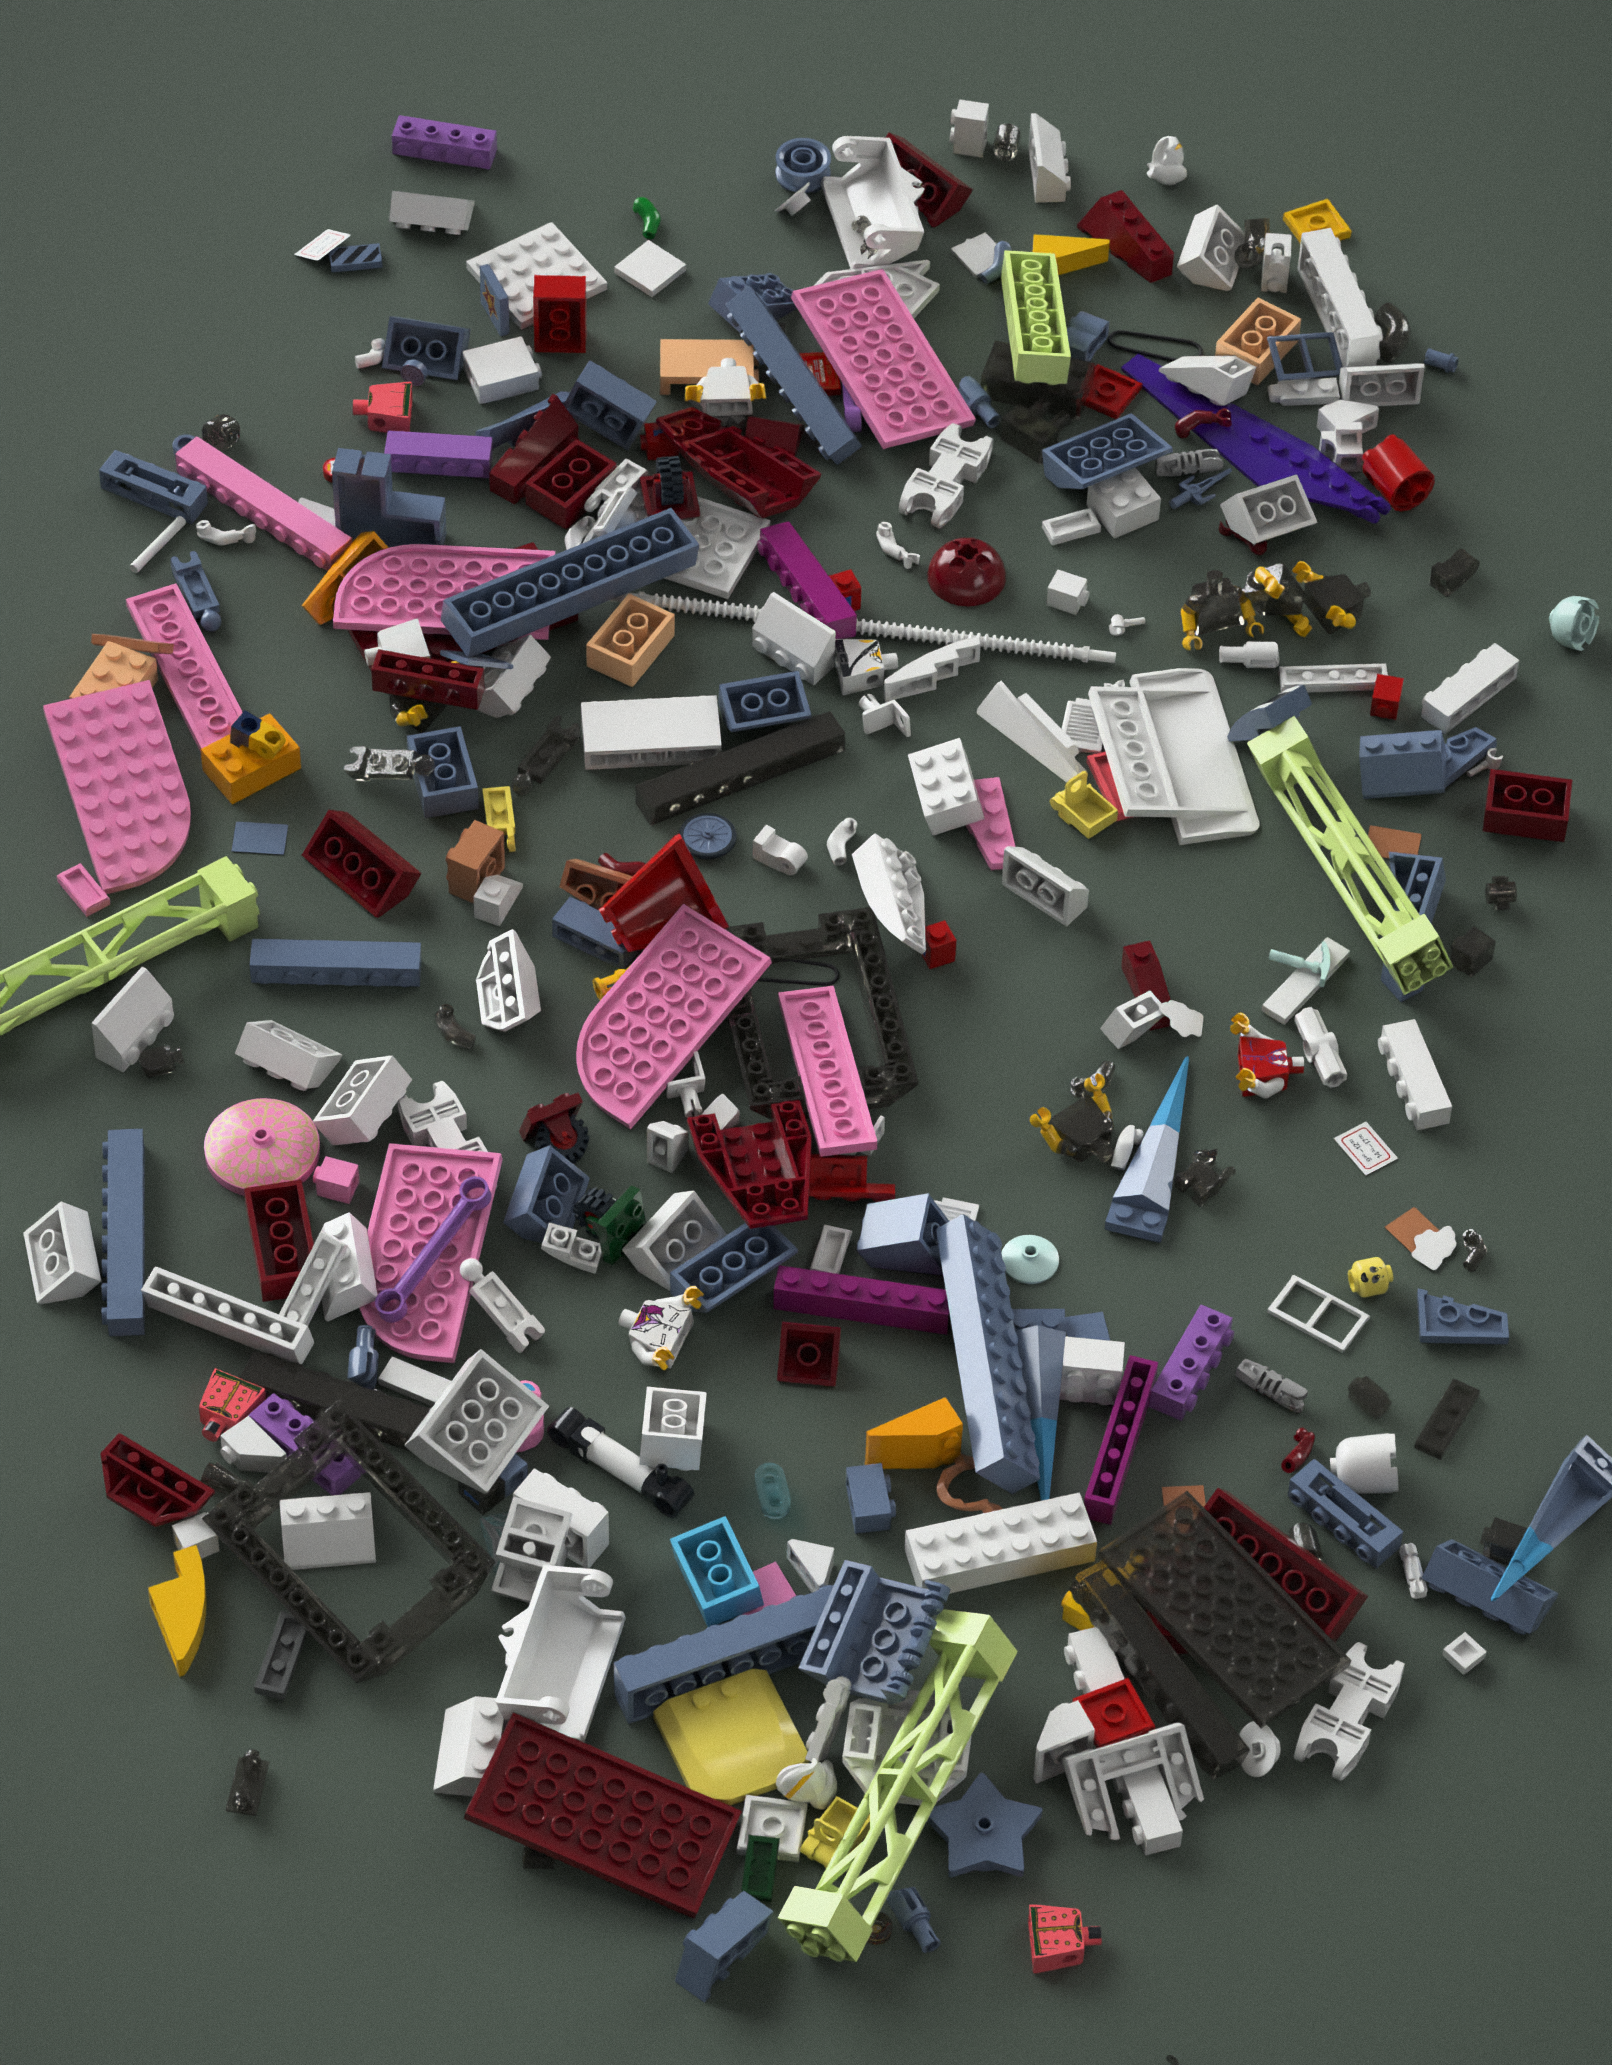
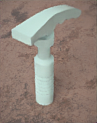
M1325 941L1321 945V951H1323L1322 963L1316 961L1314 963L1308 962L1302 957L1271 949L1268 960L1288 964L1299 969L1304 967L1311 969L1314 973H1319L1321 976L1320 987H1324L1330 969V953Z

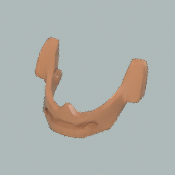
M961 1454L954 1459L955 1465L942 1471L936 1489L938 1497L943 1503L961 1511L981 1510L983 1513L1003 1509L1001 1506L989 1502L988 1499L964 1503L961 1498H952L948 1492L949 1484L953 1478L964 1470L975 1468L973 1457Z

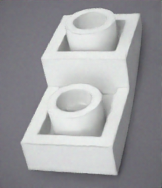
M549 1223L541 1249L571 1266L596 1274L602 1255L600 1243L576 1237L577 1230Z

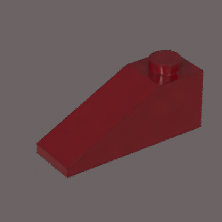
M1150 940L1124 946L1121 968L1134 997L1136 998L1151 991L1161 1003L1169 1002L1171 999L1162 968ZM1163 1016L1149 1030L1152 1031L1170 1026V1019L1167 1016Z

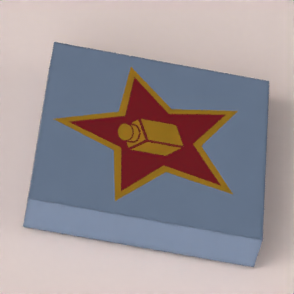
M490 265L480 266L481 304L499 335L504 336L509 334V297Z

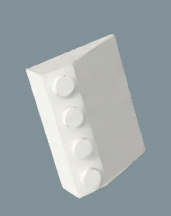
M480 1349L465 1362L404 1446L427 1465L486 1494L549 1405Z

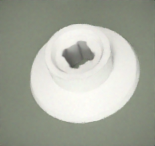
M809 182L777 208L775 212L786 209L793 216L811 200L805 193L810 185Z
M1253 1721L1242 1729L1238 1737V1760L1244 1771L1250 1776L1261 1777L1267 1774L1280 1756V1742L1266 1724L1260 1721Z

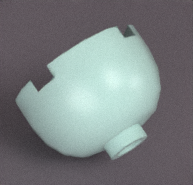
M1571 596L1563 599L1551 611L1549 616L1551 632L1560 645L1582 651L1584 649L1581 646L1585 641L1588 645L1592 642L1599 624V617L1595 616L1594 608L1599 609L1595 600Z

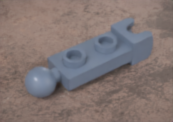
M195 551L190 552L191 561L188 563H181L177 557L173 556L171 558L172 573L177 584L180 586L194 619L201 617V626L206 631L214 632L218 630L222 623L221 616L218 614L220 612L219 603L204 573L197 553Z

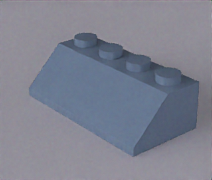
M745 1223L671 1271L670 1294L673 1297L682 1295L687 1288L696 1286L704 1293V1296L697 1298L701 1303L699 1309H695L692 1306L690 1309L692 1312L707 1313L797 1254L798 1249L774 1225L750 1229Z
M1453 1539L1436 1546L1422 1576L1423 1580L1429 1582L1428 1586L1431 1589L1440 1593L1447 1591L1455 1595V1600L1460 1604L1468 1607L1474 1605L1483 1610L1482 1614L1495 1621L1501 1619L1510 1624L1509 1628L1523 1635L1526 1632L1530 1634L1538 1629L1559 1594L1522 1576L1498 1599L1491 1602V1597L1507 1567Z

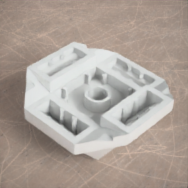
M909 1690L904 1701L893 1705L867 1698H859L850 1703L842 1763L865 1794L919 1693L918 1690ZM934 1692L915 1728L930 1716L935 1706ZM949 1704L924 1752L953 1733ZM971 1737L937 1802L966 1778ZM911 1751L904 1752L898 1760L905 1763ZM937 1758L917 1773L928 1788H930L945 1758ZM901 1795L897 1803L921 1805L923 1800Z

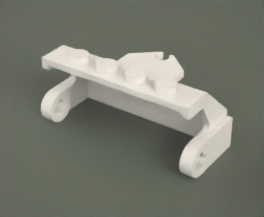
M843 136L838 138L832 145L836 159L843 162H858V164L843 177H823L821 187L850 268L857 269L889 265L911 252L917 251L924 235V229L918 215V206H915L914 203L923 194L924 188H914L912 185L920 187L922 181L900 167L890 138Z
M543 1565L529 1608L502 1626L504 1632L514 1631L513 1635L510 1637L499 1635V1639L507 1652L505 1664L508 1667L496 1699V1704L504 1720H510L514 1712L583 1743L585 1742L626 1620L624 1612L600 1609L583 1597L608 1596L613 1585V1579L607 1573L595 1569Z

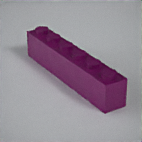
M788 521L761 528L760 540L757 541L759 554L766 558L770 569L775 571L780 578L782 586L786 587L791 593L793 601L798 603L804 612L836 631L835 639H846L856 636L857 614L791 523Z
M781 1265L778 1267L774 1286L773 1309L947 1335L950 1313L946 1290Z
M1129 1355L1084 1498V1506L1090 1520L1112 1525L1150 1403L1151 1390L1156 1383L1158 1362Z

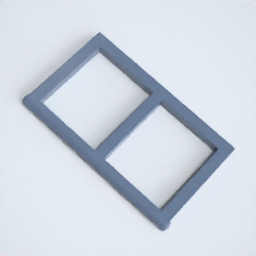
M1333 332L1267 337L1278 381L1340 376V368H1343ZM1328 338L1336 370L1314 372L1305 340ZM1298 340L1306 372L1284 374L1276 342Z
M440 651L441 656L465 665L513 669L514 667L513 664L482 653L468 658L461 651Z

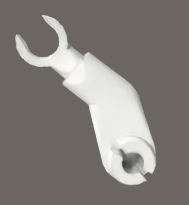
M202 520L196 525L197 535L200 539L218 546L237 543L241 539L245 543H252L256 538L255 534L257 532L253 524L239 531L229 530L225 532L211 527L207 520Z
M881 522L878 525L876 535L883 553L899 561L903 560L906 569L911 568L912 563L919 565L920 555L908 553L904 548L897 545L892 532V525L888 522Z

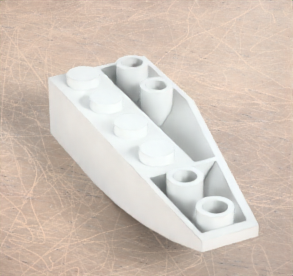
M874 833L852 854L864 895L882 924L902 942L923 954L926 951L924 892L920 882L922 879L916 869V860L909 852H902L896 848L891 840L883 839Z

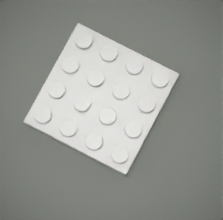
M552 222L466 261V269L479 283L480 266L490 265L509 297V317L521 330L534 324V275L586 276V299L607 290L606 280Z

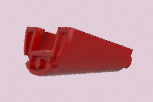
M680 833L665 844L603 907L599 908L606 923L611 921L615 929L611 930V933L618 946L623 943L628 952L646 948L683 904L723 929L729 928L722 911Z

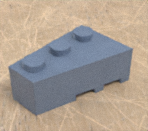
M1389 852L1391 872L1419 915L1425 914L1432 924L1446 881L1443 858ZM1393 899L1394 910L1400 911Z
M745 1891L741 1892L734 1899L729 1898L717 1914H710L697 1931L693 1929L683 1941L685 1948L675 1982L705 2003L711 1996L710 1990L715 1981L719 1978L724 1982L730 1975V1972L726 1969L736 1958L743 1960L767 1934L774 1911Z

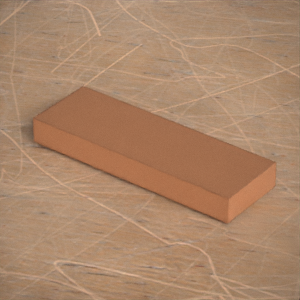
M92 634L91 639L93 645L105 646L109 641L135 651L156 654H171L174 649V644L113 635Z

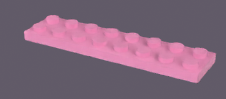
M177 584L126 599L127 608L144 640L174 644L173 653L171 654L151 653V655L156 658L157 667L200 752L207 745L231 734V726L242 714V710Z
M834 986L778 992L779 1006L820 1157L877 1150V1138Z

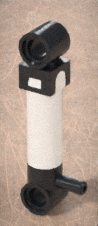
M573 1407L565 1408L547 1427L549 1437L558 1446L566 1449L570 1447V1454L586 1464L591 1460L652 1500L656 1508L669 1518L676 1517L694 1498V1490L687 1481L679 1476H668L666 1464L660 1463L656 1468L639 1465L640 1457L607 1436L603 1426L589 1417L586 1419L581 1412Z

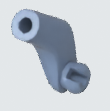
M1000 241L994 247L993 264L980 274L982 281L986 285L1001 277L1004 250L1012 251L1011 245L1006 241Z

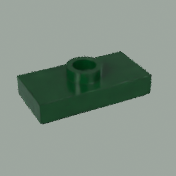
M748 1835L741 1892L745 1891L759 1901L772 1902L780 1838Z

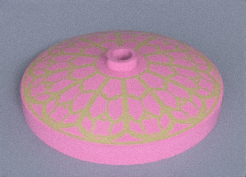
M260 1098L247 1100L226 1109L212 1122L204 1141L205 1160L211 1175L219 1184L243 1196L244 1188L301 1179L303 1183L313 1173L319 1160V1134L312 1119L297 1106L277 1099Z

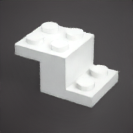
M513 1497L496 1551L500 1564L491 1589L492 1593L526 1603L531 1602L543 1565L564 1567L568 1554L564 1542L573 1517L572 1512Z

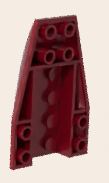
M800 1100L771 1104L772 1122L720 1130L715 1113L687 1118V1124L698 1159L750 1229L808 1220L812 1138Z

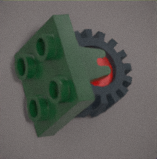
M632 1185L619 1199L612 1198L613 1195L610 1193L606 1195L603 1189L590 1188L573 1208V1212L576 1213L574 1215L575 1218L580 1220L579 1225L581 1227L585 1226L587 1228L585 1231L588 1234L590 1232L593 1233L594 1238H599L603 1261L611 1265L625 1255L622 1249L646 1224L641 1190Z

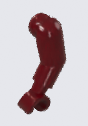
M1225 408L1220 409L1217 414L1213 411L1195 410L1175 423L1176 435L1179 438H1186L1195 427L1200 424H1212V422L1224 427L1232 426L1231 413Z
M1220 521V534L1224 536L1234 534L1235 538L1247 544L1254 555L1261 556L1267 551V540L1253 544L1230 528H1226Z

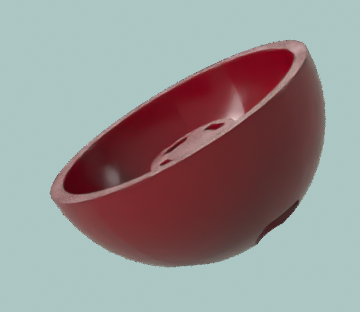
M965 537L951 540L937 550L930 561L927 580L931 590L942 600L958 606H978L993 600L1002 592L1006 582V571L1000 555L992 546L982 540Z

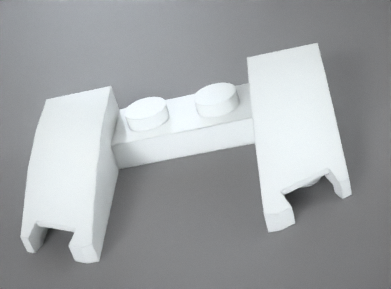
M1171 1724L1148 1731L1149 1733L1094 1750L1088 1749L1061 1757L1073 1799L1087 1835H1092V1829L1108 1831L1109 1839H1120L1105 1781L1155 1765L1159 1766L1179 1821L1187 1816L1182 1811V1808L1194 1797L1199 1802L1204 1800L1184 1724Z

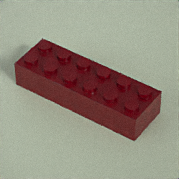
M1221 1488L1215 1490L1183 1536L1323 1643L1332 1646L1335 1645L1369 1597L1230 1492Z

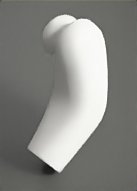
M584 516L568 530L564 538L566 550L582 544V541L587 537L595 524L593 517Z
M846 818L840 822L827 840L830 857L836 866H841L847 861L845 844L854 836L858 826L853 818Z
M1128 1125L1121 1132L1114 1150L1111 1163L1112 1168L1125 1170L1133 1143L1139 1145L1142 1142L1143 1131L1141 1129H1135L1134 1125Z

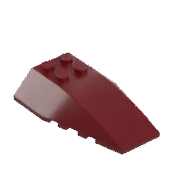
M693 407L656 418L655 423L689 464L721 492L733 499L736 504L747 508L756 517L763 519L798 507L821 478L820 472L777 446L773 447V449L764 446L765 440L756 436L751 440L741 435V429L734 426L725 428L721 426V420Z

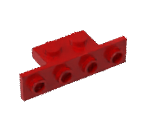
M811 1154L809 1196H814L818 1200L843 1197L847 1201L872 1198L875 1202L895 1199V1184L866 1183L867 1156L830 1155L820 1157V1154Z

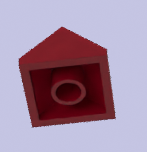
M750 416L748 417L745 437L753 440V437L756 436L765 440L764 446L771 449L775 446L780 447L796 457L804 425Z
M782 1322L777 1381L836 1387L841 1327Z

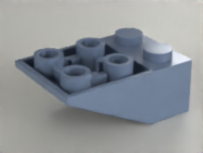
M772 273L719 278L708 303L740 333L743 332L741 327H735L727 317L730 311L725 304L748 286L760 296L775 320L797 309L791 299L793 290L787 288L780 282V278Z

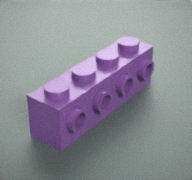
M399 115L392 133V152L396 155L490 169L497 151V131Z
M388 430L384 454H391L392 472L489 478L493 458L492 437Z
M1200 1304L1151 1390L1150 1408L1181 1421L1187 1411L1192 1412L1198 1399L1197 1392L1199 1389L1204 1390L1210 1378L1209 1371L1211 1368L1216 1369L1220 1363L1222 1348L1224 1346L1229 1347L1235 1332L1231 1330L1232 1317Z
M273 1393L248 1415L286 1453L288 1462L332 1496L342 1494L361 1476L358 1455L353 1450L345 1449L340 1445L331 1433L323 1432L309 1416L301 1415L287 1399L282 1400Z

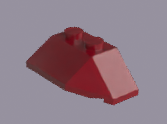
M118 1433L100 1453L107 1499L153 1527L196 1515L215 1494L214 1489L121 1433Z

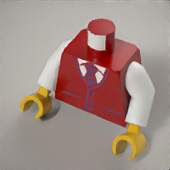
M1237 1013L1231 1018V1021L1234 1022L1230 1026L1231 1032L1235 1035L1241 1032L1237 1053L1239 1073L1236 1075V1079L1240 1080L1238 1086L1242 1091V1097L1258 1095L1267 1099L1287 1089L1289 1074L1304 1073V1058L1287 1057L1286 1043L1284 1041L1275 1040L1261 1034L1249 1025V1019L1244 1013Z

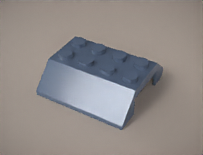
M845 1560L800 1663L799 1670L825 1685H828L830 1680L837 1679V1677H846L852 1685L849 1690L851 1695L890 1705L904 1701L910 1689L909 1685L914 1680V1676L908 1672L919 1667L921 1663L919 1658L924 1656L933 1634L932 1630L937 1625L936 1621L931 1617L942 1612L951 1589L944 1584L925 1580V1585L928 1588L925 1589L880 1578L872 1566Z

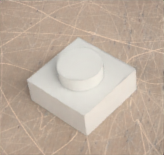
M1464 1632L1443 1649L1442 1656L1465 1675L1486 1658L1487 1651Z

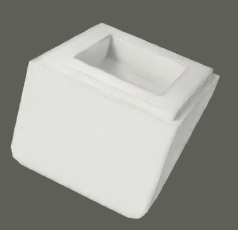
M724 1094L719 1095L701 1114L715 1113L720 1130L734 1127L739 1124L740 1119L738 1108Z

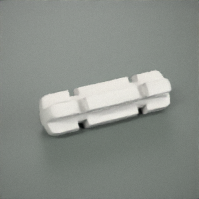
M1413 1543L1403 1544L1400 1546L1399 1553L1401 1560L1404 1562L1403 1568L1407 1583L1410 1585L1411 1597L1414 1599L1424 1598L1427 1596L1428 1589L1426 1582L1422 1579L1423 1571L1419 1557L1416 1556L1418 1554L1416 1546Z

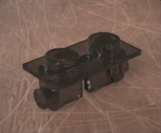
M249 1749L243 1757H239L226 1812L251 1816L257 1815L270 1761L261 1760L260 1753L257 1750Z

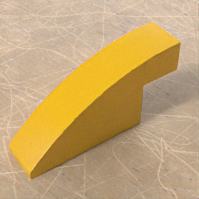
M197 1545L173 1552L175 1570L179 1578L148 1587L151 1608L179 1677L187 1673L194 1660L204 1633L206 1620L205 1579Z

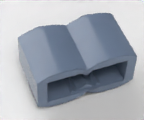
M1083 311L1079 312L1076 317L1073 316L1067 328L1070 360L1084 366L1087 365L1093 358L1096 350L1107 339L1109 321Z

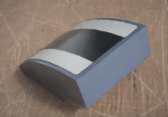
M1305 685L1284 690L1244 714L1230 729L1227 736L1228 740H1253L1293 716L1299 717V712L1312 705Z

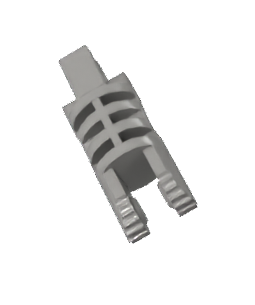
M1204 449L1159 457L1155 459V472L1157 476H1181V474L1188 475V473L1195 474L1197 472L1199 474L1219 471L1224 465L1222 459L1219 458L1220 455L1217 449Z
M1248 1359L1243 1360L1237 1367L1235 1376L1252 1387L1253 1390H1259L1262 1395H1266L1270 1399L1274 1398L1275 1402L1296 1413L1302 1412L1305 1405L1303 1400L1306 1399L1308 1394L1306 1388L1288 1378L1284 1379L1283 1375L1277 1374L1274 1370L1270 1371L1269 1367Z

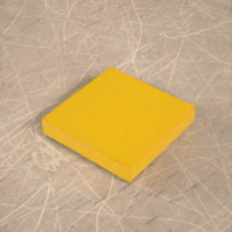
M1328 199L1283 213V221L1300 244L1302 233L1331 228L1335 238L1338 237L1340 241L1351 238V229Z

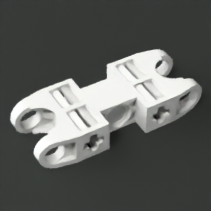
M955 423L950 424L941 432L930 448L929 466H932L931 470L927 472L916 468L907 481L901 495L899 513L907 516L916 510L926 509L933 513L931 518L932 526L942 528L946 525L963 503L964 486L960 485L962 481L966 479L976 483L987 468L993 450L994 439L985 436L975 442H966L960 438L962 427Z
M440 1081L433 1084L435 1098L428 1103L415 1102L412 1098H408L407 1095H404L397 1101L403 1129L413 1146L428 1144L429 1147L488 1152L480 1137L465 1141L460 1131L467 1129L466 1112L456 1094L445 1082Z
M1357 1642L1343 1656L1330 1679L1328 1693L1337 1696L1330 1710L1318 1704L1314 1705L1302 1726L1294 1753V1759L1299 1762H1303L1306 1757L1310 1758L1315 1753L1330 1755L1335 1761L1332 1777L1339 1781H1342L1356 1767L1369 1744L1371 1729L1362 1726L1370 1712L1384 1719L1396 1698L1405 1663L1398 1660L1393 1665L1390 1664L1387 1668L1380 1670L1369 1667L1364 1660L1367 1645Z

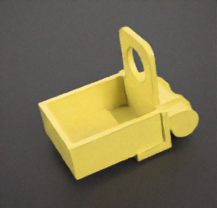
M1082 771L1066 783L1065 790L1056 793L1050 799V805L1054 810H1058V816L1068 825L1072 824L1086 838L1090 839L1117 821L1118 809L1098 793L1090 783L1087 785L1088 773Z
M836 1796L820 1819H815L814 1827L811 1830L809 1829L808 1837L802 1844L800 1853L827 1868L858 1807ZM870 1814L849 1853L860 1845L870 1830Z

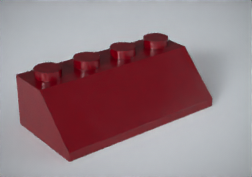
M329 809L302 853L306 860L377 918L407 898L422 874L352 815L344 811Z

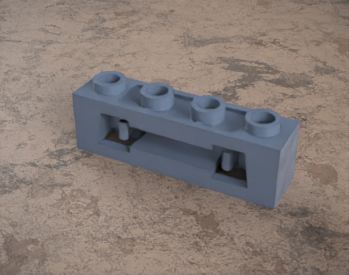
M115 450L99 469L102 489L174 518L181 516L189 524H193L208 504L207 488L205 485L180 476L175 472L160 468L152 463L137 459L130 454ZM125 483L128 488L131 487V491L119 487V485ZM169 501L174 503L175 507L178 505L182 506L184 512L170 507Z
M1313 1459L1290 1479L1287 1496L1292 1503L1308 1512L1317 1524L1325 1526L1330 1530L1340 1543L1347 1544L1362 1561L1370 1563L1377 1569L1400 1548L1403 1531L1317 1460ZM1319 1475L1322 1478H1324L1328 1483H1330L1333 1487L1331 1488L1323 1480H1321L1319 1478ZM1370 1518H1373L1384 1529L1382 1530L1380 1527H1378L1373 1521L1370 1520Z

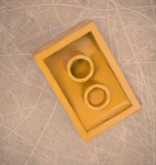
M944 1397L867 1431L865 1465L882 1463L883 1469L936 1468L943 1464H951L955 1458L961 1455L963 1423L947 1398Z

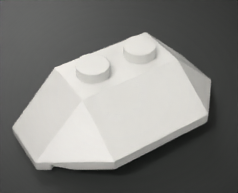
M513 929L489 941L487 947L489 951L482 961L476 979L482 1025L503 1032L529 1020L541 1011L535 966L516 931Z

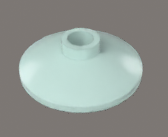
M1022 1235L1010 1240L1002 1250V1258L1006 1266L1005 1273L1017 1282L1024 1284L1042 1283L1050 1279L1058 1269V1252L1054 1245L1045 1238L1035 1235Z

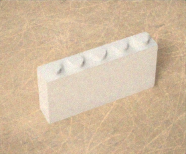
M717 695L581 702L585 770L721 763V735Z

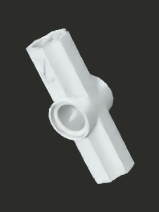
M1312 1007L1302 1009L1300 1013L1295 1015V1023L1303 1039L1305 1056L1309 1063H1314L1323 1085H1327L1330 1088L1337 1087L1347 1080V1072L1338 1055L1339 1049L1336 1037L1333 1032L1328 1033L1318 1010Z

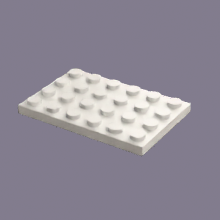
M639 485L635 489L638 493L629 506L636 513L637 521L647 518ZM697 496L700 517L680 519L700 544L696 565L665 577V579L729 599L758 549L757 541L760 540V529L769 527L770 520L762 519ZM595 524L591 528L583 543L598 537L595 533L592 532V529L594 528Z

